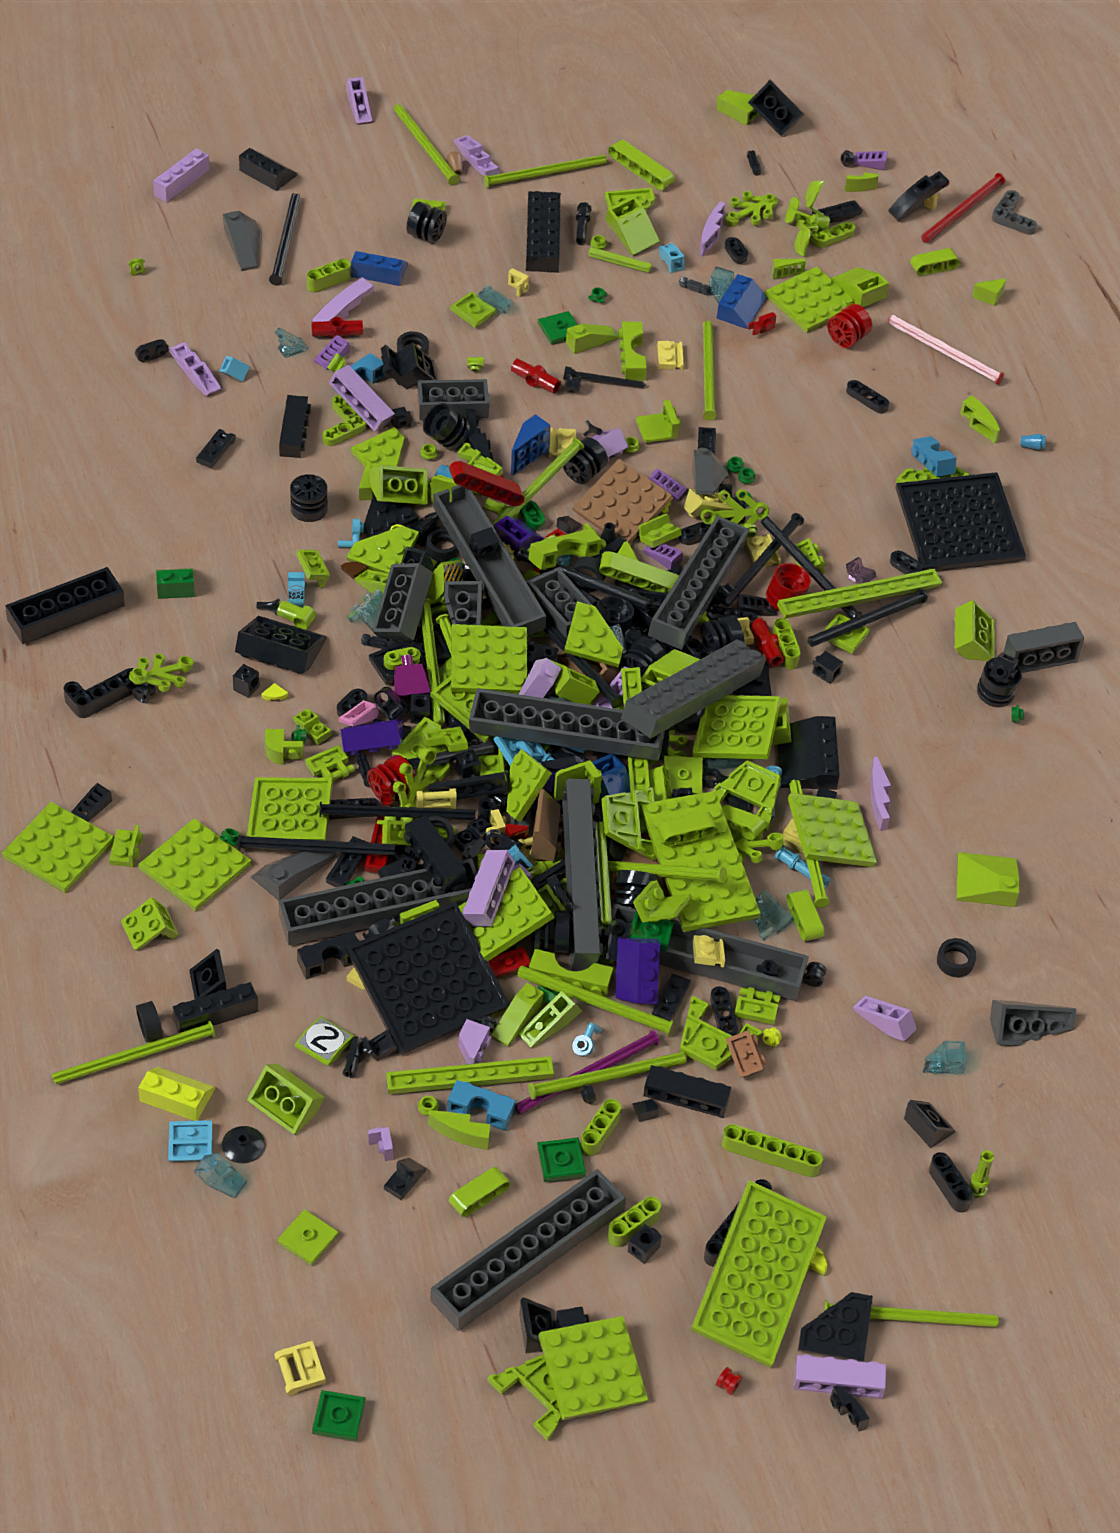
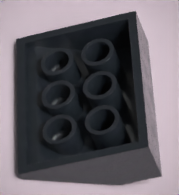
M258 615L238 631L235 653H239L245 658L252 657L258 659L261 663L275 664L278 668H288L295 673L302 674L311 668L327 636Z
M814 716L790 723L791 742L777 744L778 764L782 769L780 788H790L789 784L795 779L800 781L802 789H818L820 787L837 790L840 771L835 717Z

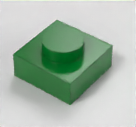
M538 986V989L544 992L543 1001L546 1003H550L559 994L557 991Z

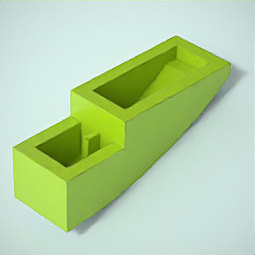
M973 395L969 396L963 401L960 414L970 420L969 426L993 443H997L1000 428L995 418Z
M436 1110L428 1111V1125L440 1134L461 1144L488 1150L491 1124L470 1122V1114Z

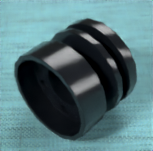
M418 201L410 211L406 226L407 233L436 243L444 232L447 213L445 210L437 207L431 208L430 205Z
M440 403L431 408L423 421L424 433L446 449H454L461 445L470 429L469 420L446 403Z
M584 437L580 440L584 445V449H580L562 467L566 475L579 484H585L608 464V456L605 449L598 441L590 437Z
M304 474L295 478L290 484L291 513L296 519L303 522H315L327 514L328 491L327 483L323 478L314 474Z
M617 596L604 597L598 601L596 608L621 644L622 639L631 629L634 608L624 598Z
M730 614L720 617L718 621L713 619L702 622L700 625L701 643L713 652L737 639L744 642L743 630L734 615Z
M639 637L622 655L618 666L619 672L624 666L627 668L640 667V676L642 677L648 667L664 657L666 653L656 641L648 637Z
M997 657L992 658L986 662L977 684V694L984 703L990 706H1007L1015 697L1022 679V671L1017 665L1015 669L1018 672L1014 680L1003 684L993 680V677L989 676L991 672L989 669L990 664Z
M618 870L617 884L625 887V889L615 891V895L623 898H615L613 904L636 909L633 901L651 881H659V876L642 871Z
M555 911V918L530 933L533 951L535 949L539 950L540 944H543V951H548L549 944H553L555 953H568L569 911Z

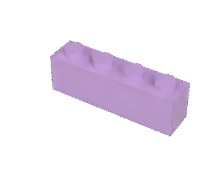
M197 148L153 180L154 196L166 203L210 170L209 155Z
M349 365L334 372L329 384L374 432L390 423L395 413Z
M486 850L472 890L469 893V898L463 908L462 914L470 926H492L515 864L508 850Z
M808 1354L797 1355L794 1370V1390L831 1394L833 1386L838 1385L852 1396L883 1399L886 1383V1364H879L874 1361L868 1363L858 1362L854 1359L838 1360L833 1357L819 1358Z

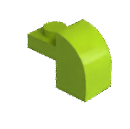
M265 729L266 756L272 762L284 765V759H303V741H285L284 729Z

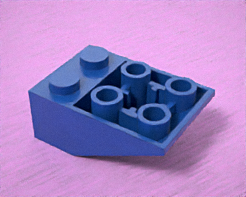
M536 414L523 422L512 448V476L518 471H522L524 467L533 463L538 457L546 454L549 450L551 425Z
M609 754L592 762L602 774L599 798L601 803L602 798L607 795L630 792L629 774L626 767L614 754Z

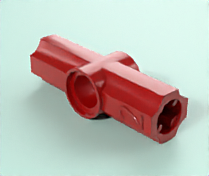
M333 317L330 321L311 322L312 336H330L333 339L337 335L341 338L345 335H363V320L344 321L341 317Z
M517 358L511 366V372L525 378L526 383L531 387L538 385L555 394L561 386V380L547 374L545 368L541 365L534 367Z
M756 618L750 624V629L756 638V648L758 651L763 652L766 660L772 667H778L785 659L779 648L778 636L775 633H771L766 621L762 618Z

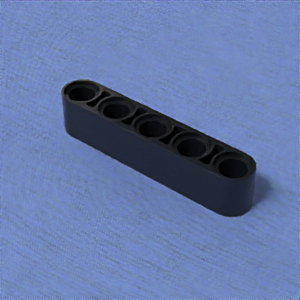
M759 1179L754 1182L772 1191V1186L767 1180ZM738 1204L706 1244L704 1261L711 1267H714L725 1240L723 1237L727 1235Z

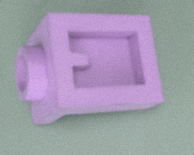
M377 1127L373 1130H368L369 1145L378 1144L379 1153L384 1154V1160H393V1147L389 1127Z

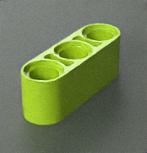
M951 248L917 254L911 258L910 264L918 276H925L953 270L959 266L960 260Z
M339 259L308 271L307 289L310 292H318L348 281L351 278L350 261Z
M778 618L774 622L772 634L775 633L778 636L779 648L785 658L782 663L783 667L793 670L799 664L800 648L790 622L787 619Z
M662 765L648 770L650 788H653L654 801L672 799L670 776L666 766Z
M729 805L722 806L731 834L752 841L766 829V823L760 816Z
M707 811L666 820L658 825V831L663 843L668 847L709 838L718 831L711 813Z
M808 890L787 893V905L802 940L805 942L824 938L823 924Z
M615 1099L606 1100L583 1131L580 1146L584 1155H596L619 1123L621 1104Z
M492 1167L456 1190L449 1197L448 1201L459 1215L464 1218L503 1194L510 1187L511 1183L498 1167Z
M653 1196L646 1197L613 1220L609 1225L608 1242L614 1247H621L628 1243L644 1224L649 1227L655 1224L660 1217V1200Z

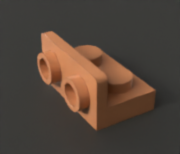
M748 1030L726 1039L740 1078L764 1071L763 1066L766 1065L763 1054H758L755 1046L759 1044L755 1034L751 1035Z

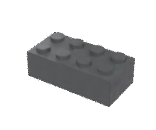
M487 379L418 381L419 420H424L430 409L440 403L448 404L464 417H466L467 409H474V414L478 416V419L489 418Z
M420 563L391 565L372 631L374 634L387 638V641L390 639L414 641L433 572Z
M559 567L527 582L546 618L567 639L577 601L589 605L592 604Z
M1076 622L1013 633L1007 636L1003 653L1019 660L1017 665L1022 673L1078 662L1084 636Z

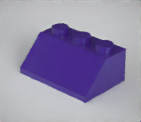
M402 719L346 726L340 729L343 751L349 752V755L361 753L360 750L368 749V752L380 751L379 747L387 746V750L396 749L398 745L403 743Z
M618 937L615 998L634 1003L657 1004L659 939Z

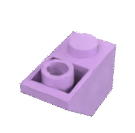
M468 1019L459 1034L458 1047L467 1064L481 1063L484 1055L483 1050L488 1048L492 1037L489 1036L490 1027Z

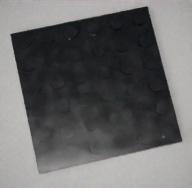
M998 472L896 483V492L918 561L923 566L922 571L1025 560L1026 554Z
M456 901L346 947V952L386 1030H389L398 1047L399 1055L463 1028L467 1019L476 1022V1019L482 1016H491L507 1009L510 1005L490 965L480 953L481 949Z

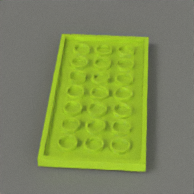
M716 791L640 805V810L660 865L726 868L727 877L724 883H719V881L664 877L670 896L689 893L692 896L687 906L678 913V919L683 932L760 918V910ZM705 811L711 813L718 828L714 836L671 847L664 845L658 831L660 823Z
M749 1180L744 1188L690 1331L770 1368L774 1363L827 1216Z

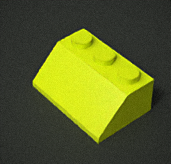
M155 1067L147 1071L138 1087L140 1102L193 1121H198L215 1090L214 1086L161 1067Z

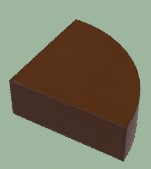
M347 562L341 565V569L354 579L364 572L367 566L360 562Z

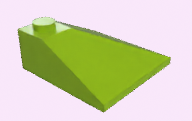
M958 852L956 901L1009 907L1016 906L1019 895V873L1016 858Z

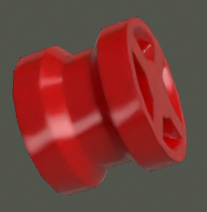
M726 1367L718 1377L716 1386L726 1389L729 1395H733L743 1377L739 1374L735 1375L732 1373V1369Z

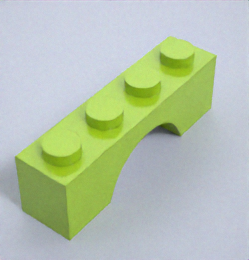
M622 321L621 328H618V339H621L619 340V350H622L620 352V362H623L621 364V373L625 375V379L645 381L647 370L646 356L639 355L633 350L636 347L642 346V322Z
M590 529L539 541L530 545L528 560L540 570L555 567L557 557L561 555L596 556L599 555L602 539Z
M538 949L534 950L529 965L530 969L607 997L613 976V967L593 963L583 971L566 970L556 961L555 953Z

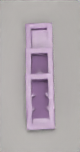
M468 135L454 139V143L460 152L480 174L491 176L500 173L499 167L492 163L491 156L483 151L482 144Z
M721 201L711 212L703 229L700 246L701 256L719 239L726 204Z
M362 277L333 298L312 319V322L330 321L333 317H341L343 319L348 317L349 310L361 304V298L373 292L374 286Z
M186 342L170 348L169 352L178 365L205 396L221 390L220 385L205 362L200 361L195 351L191 352Z
M874 757L870 777V795L879 830L883 831L888 829L890 820L888 815L890 800L888 796L891 785L878 757Z

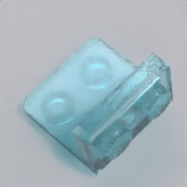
M379 589L371 594L367 592L361 598L363 601L361 604L357 602L349 609L351 613L346 618L353 622L360 617L373 631L383 593Z

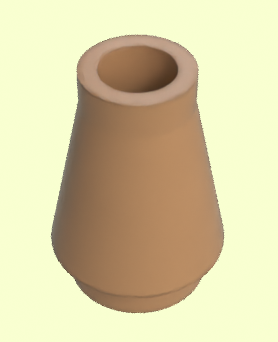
M450 152L447 155L446 161L452 171L460 176L463 173L462 156L459 152Z

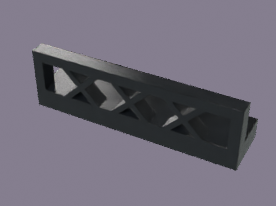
M500 772L429 784L428 789L429 792H439L456 788V800L509 792L508 773Z

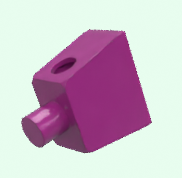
M412 655L401 656L402 666H396L394 670L393 691L400 699H409L411 694L430 695V687L423 665L413 664Z

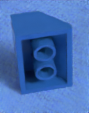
M355 251L351 260V277L360 279L363 277L365 280L400 286L408 262L401 259Z
M737 274L718 303L717 319L748 329V324L753 321L764 304L766 295L752 278Z

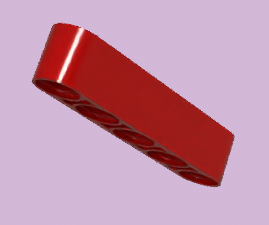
M455 461L449 466V471L456 485L510 506L516 507L524 502L525 498L519 484L462 461Z

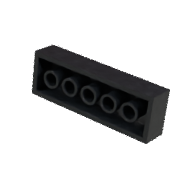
M528 191L526 271L559 273L561 193Z
M105 567L7 604L5 608L7 621L23 645L125 606L123 589L110 569Z

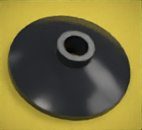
M238 1126L225 1134L222 1140V1150L224 1155L233 1162L249 1163L256 1160L262 1154L264 1138L253 1127Z

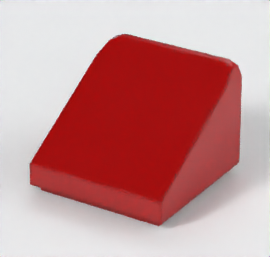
M505 824L506 835L517 840L528 838V826Z

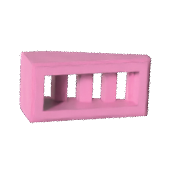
M363 700L338 718L339 722L356 726L374 720L380 716L378 705Z

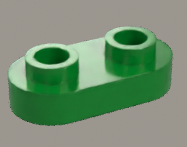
M529 500L520 509L521 515L531 529H541L545 525V516L537 503Z

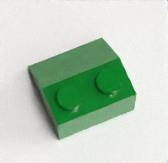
M193 568L156 570L158 599L195 597Z

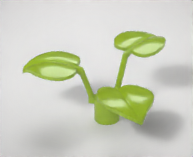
M812 181L805 193L807 208H810L816 214L811 216L797 211L800 206V200L797 197L790 199L785 213V222L791 224L796 214L810 218V223L813 225L805 226L803 230L798 232L795 239V250L803 257H806L805 252L811 235L810 229H827L830 223L829 217L824 216V213L819 212L813 207L825 183L824 181Z

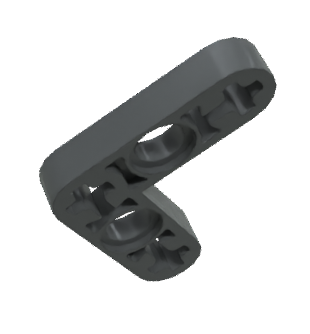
M1014 190L1007 191L994 209L992 220L997 224L1024 234H1034L1037 222L1012 212L1018 204L1019 193Z

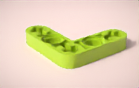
M797 214L795 225L800 230H803L805 226H813L810 223V218ZM844 222L825 230L819 228L816 231H811L809 240L819 248L827 247L854 236L855 225L851 222Z
M340 395L332 398V409L344 421L323 431L322 440L327 446H334L367 429V423ZM346 412H352V413H354V414H353V415H346L345 413H346ZM342 429H348L349 431H348V432H341L340 430H342Z

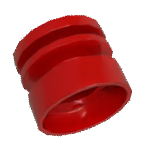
M855 303L843 308L832 316L827 323L831 339L843 348H849L872 331L873 326L869 313L862 306Z
M793 563L779 565L775 569L766 590V599L774 608L779 610L777 606L779 600L806 595L811 583L810 575L801 566Z
M394 755L387 759L384 765L379 764L376 768H372L367 772L368 782L373 793L385 805H391L395 801L400 800L398 793L393 791V785L397 781L406 785L405 793L406 795L409 794L405 775L399 771L401 764L409 763L400 755ZM412 770V774H413V778H414V777H415V772H414V770Z

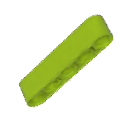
M621 139L608 147L609 155L614 160L656 189L662 191L675 182L674 175L669 170L627 141Z
M610 551L602 554L599 569L603 575L655 592L669 593L679 577L677 574Z
M735 1124L727 1125L723 1130L721 1144L727 1151L807 1177H816L821 1171L823 1156L816 1150Z

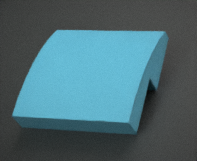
M497 736L493 739L509 765H511L514 756L518 754L520 749L529 753L537 761L542 760L546 755L540 743Z
M212 1120L169 1121L168 1161H212Z

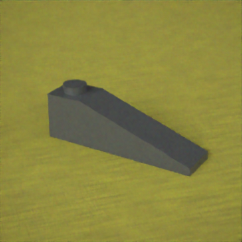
M240 211L224 213L223 228L241 271L258 268L260 230L256 221Z
M706 448L694 450L692 471L696 494L714 495L719 489V485L723 484L724 479L728 478V469L712 451Z
M445 581L444 599L452 624L482 625L484 594L482 581Z
M300 851L265 865L251 877L277 900H281L332 860L336 853Z
M992 1000L990 1022L996 1044L1020 1045L1029 1040H1037L1046 1035H1054L1074 1029L1076 1008Z

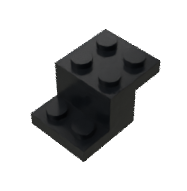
M413 342L398 353L394 352L387 345L381 347L384 373L387 376H391L398 385L408 389L421 379L423 381L438 380L434 360Z

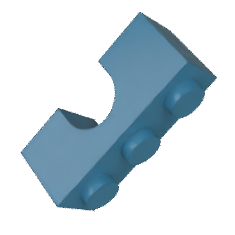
M372 353L350 365L362 379L368 380L372 384L385 376L383 361Z
M928 436L913 439V446L911 447L912 456L936 477L956 472L957 457L949 450L939 451L940 443L935 438Z
M457 1080L447 1100V1111L469 1114L473 1108H484L487 1111L486 1124H491V1127L506 1131L515 1112L516 1100L506 1095L502 1096L493 1093L489 1089H482L468 1082Z

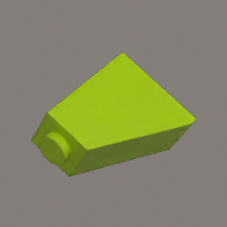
M726 90L719 94L716 99V110L744 125H748L760 115L748 103L754 96L752 94Z

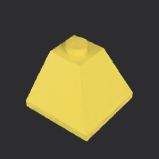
M691 488L689 489L684 509L694 518H699L704 509H712L713 511L733 510L726 502H722L719 499V493L714 495L696 494L695 489ZM706 513L705 517L710 516V513Z

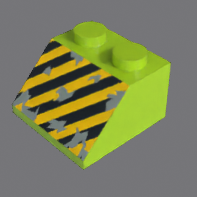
M461 560L441 562L434 570L427 592V597L433 604L445 603V581H463Z

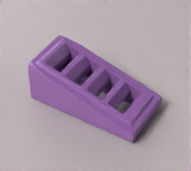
M855 152L853 165L884 170L888 152Z
M337 335L319 353L314 362L328 369L327 366L336 353L344 357L350 352L349 342Z
M657 468L648 478L672 494L673 499L679 501L687 491L686 487Z
M666 544L656 546L655 550H652L653 548L650 546L643 550L645 554L668 569L677 566L683 558L682 551Z

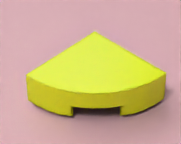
M274 683L262 693V698L267 701L277 699L281 701L288 698V692Z
M816 1246L808 1268L824 1276L827 1262L822 1250Z

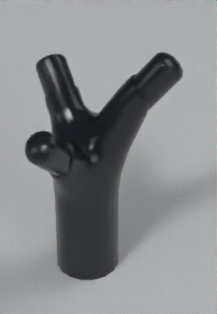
M586 420L589 429L583 434L584 436L591 433L602 434L601 428L592 425Z
M277 598L271 602H257L256 607L257 609L271 610L277 615L275 608L279 607L280 599Z

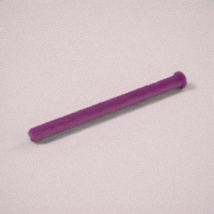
M650 1030L648 1035L570 1076L610 1068L654 1044L659 1045V1037L654 1030ZM564 1091L536 1096L533 1100L531 1097H528L516 1103L515 1109L518 1114H522Z

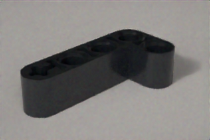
M134 668L125 669L87 690H84L78 682H67L63 687L65 703L79 718H87L132 695L133 689L139 686L129 679V674Z

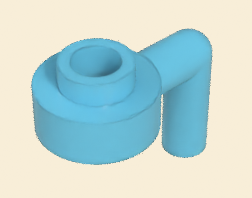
M352 519V541L338 540V548H352L355 542L360 541V533H363L364 524L360 522V519Z
M589 1023L584 1035L577 1036L574 1039L572 1045L574 1052L583 1057L592 1054L595 1045L591 1037L593 1033L600 1034L602 1028L594 1023ZM584 1042L585 1046L582 1049H580V1043Z

